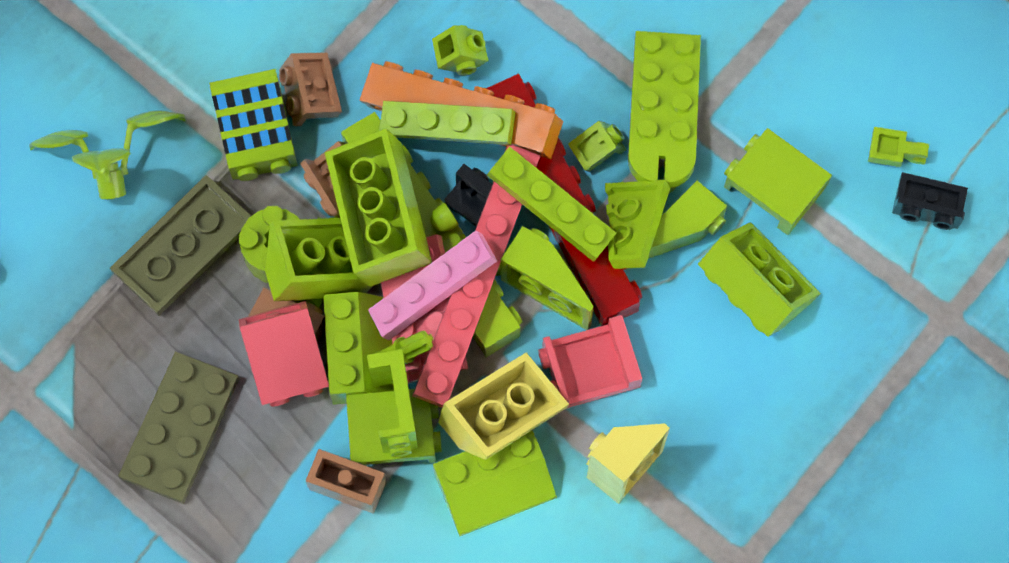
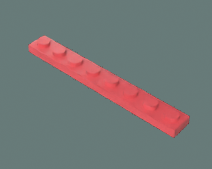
M512 144L507 146L506 150L510 146L533 166H537L540 155ZM495 182L492 184L475 231L477 230L483 234L497 262L450 295L432 342L433 347L429 350L412 395L443 408V404L451 396L522 206L518 200Z

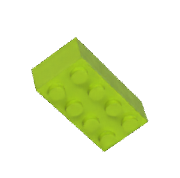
M385 128L325 152L354 275L371 287L431 264L432 259L402 143Z

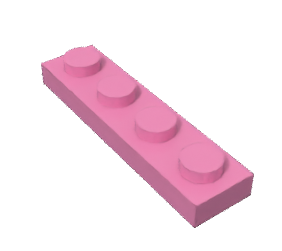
M477 230L368 310L381 336L390 340L497 262V259L483 234Z

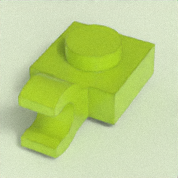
M874 127L868 162L901 167L904 158L911 163L924 165L928 157L929 144L906 141L907 132Z

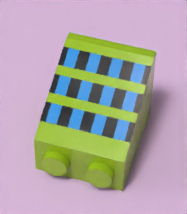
M276 69L209 83L232 180L250 181L257 178L259 174L269 172L282 174L288 172L291 167L298 166Z

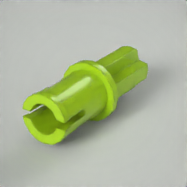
M423 330L407 338L399 337L392 345L380 349L376 353L402 349L404 362L409 364L416 356L432 349L434 338L432 334L428 335Z

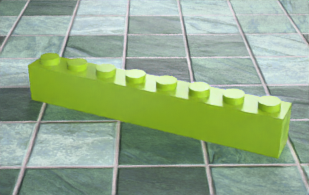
M373 112L341 131L342 141L347 144L379 131L380 118ZM402 145L425 236L441 235L446 253L465 239L466 236L459 226L448 232H439L432 226L430 221L431 213L443 202L440 198L434 200L428 191L431 189L429 181L421 171L415 172L411 166L413 159L406 147ZM495 279L473 334V339L486 358L519 338L521 333L520 324L523 323L516 309L513 306L507 308L501 299L504 293Z

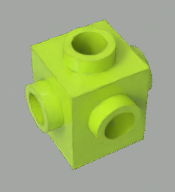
M453 25L432 38L438 69L456 72L458 75L465 76L476 72V68L488 62L482 31L470 29L465 25Z

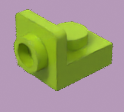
M597 121L568 143L583 169L588 172L614 153L622 154L626 151L622 143L624 136L615 124L610 125L602 121Z

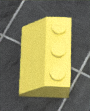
M526 352L445 402L438 423L459 449L486 460L568 408L569 403Z
M665 423L613 427L607 435L603 432L600 433L589 447L591 451L587 456L590 459L586 463L588 465L586 478L619 504L663 452L670 427Z

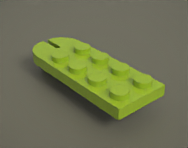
M636 31L628 166L631 174L637 181L654 182L658 180L659 159H663L665 168L664 179L667 181L670 187L669 193H671L676 187L682 185L691 177L695 167L701 35Z

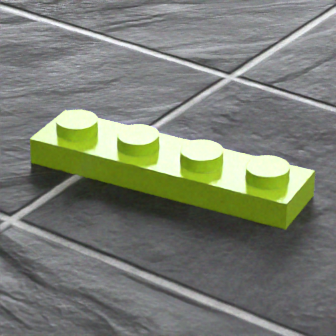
M383 101L379 131L387 128L397 138L511 145L515 111L506 108Z
M510 146L487 174L490 179L593 262L616 235L613 229Z

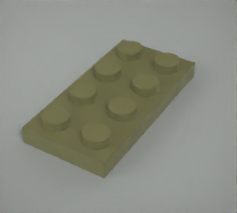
M206 175L110 267V270L148 307L160 316L239 239L241 229L251 215Z
M175 351L118 477L123 481L184 504L240 380L238 375Z

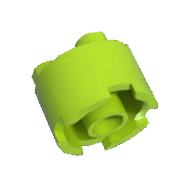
M267 206L265 209L249 217L239 234V244L246 266L253 276L265 283H268L265 265L270 223L273 220H299L298 216L278 206Z

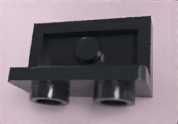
M463 164L455 173L456 186L445 198V203L449 208L477 227L492 183L489 182L487 175L480 169H471Z
M902 172L898 182L892 213L900 215V218L910 222L922 220L933 223L939 229H958L965 216L963 209L968 188Z

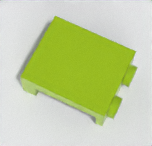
M767 128L761 136L755 134L744 148L747 153L740 161L735 158L724 172V175L727 176L724 188L730 191L734 187L779 220L777 228L786 235H789L827 188L832 174Z
M400 349L369 354L367 359L373 387L393 384L399 418V427L379 431L383 453H390L393 457L411 454V449L418 448L403 351Z
M409 389L418 448L411 449V454L393 457L390 453H383L379 431L399 427L395 392L386 391L346 395L351 461L365 466L369 464L426 459L429 460V463H436L435 453L442 452L440 431L433 432L432 419H439L438 406L413 397L415 389Z

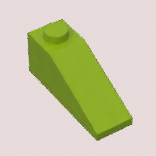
M696 180L661 216L648 259L701 241L708 233L715 235L726 222L724 216L727 206Z

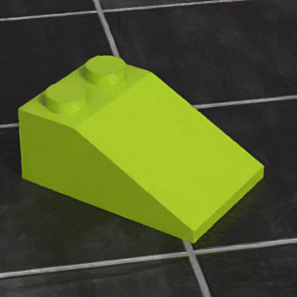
M522 226L501 258V281L581 328L589 330L592 323L593 304L554 245L549 241V237L538 229L532 228L529 230Z

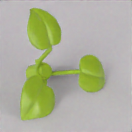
M149 111L126 119L128 125L124 148L89 151L83 138L88 137V133L81 130L57 131L36 139L30 143L29 147L30 150H33L36 147L55 148L69 144L79 146L83 153L72 156V161L92 171L93 179L97 180L100 199H114L126 195L123 175L128 174L127 163L128 157L131 154L130 145L133 131L139 127L152 126L175 118L186 121L184 114L168 111ZM119 160H121V166H120V167H118V162H117V161H119Z

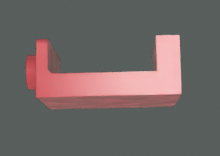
M306 301L239 319L240 331L262 405L280 406L288 403L290 397L301 394L304 397H312L322 393L323 388L329 387Z
M622 315L609 318L608 324L554 340H551L550 336L544 337L543 348L538 349L543 369L549 368L552 376L551 383L569 403L568 408L641 387V372Z

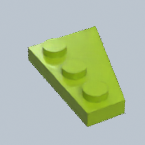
M665 179L654 182L605 183V192L608 195L606 212L609 217L610 228L616 232V235L608 244L609 261L614 269L645 268L670 191V187Z

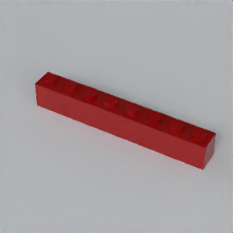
M516 74L486 88L494 92V97L504 99L505 95H511L524 100V105L534 108L536 106L534 101L537 98L534 89L529 82H523L520 74ZM558 138L552 158L540 157L536 168L594 214L596 212L594 202L589 194L583 195L579 184H581L580 176L573 165L570 167L567 165L563 157L566 155V151L561 140ZM549 226L576 280L593 304V312L600 326L607 325L609 318L622 315L624 319L639 311L642 293L635 280L629 281L624 272L627 268H613L609 261L608 245L593 262Z

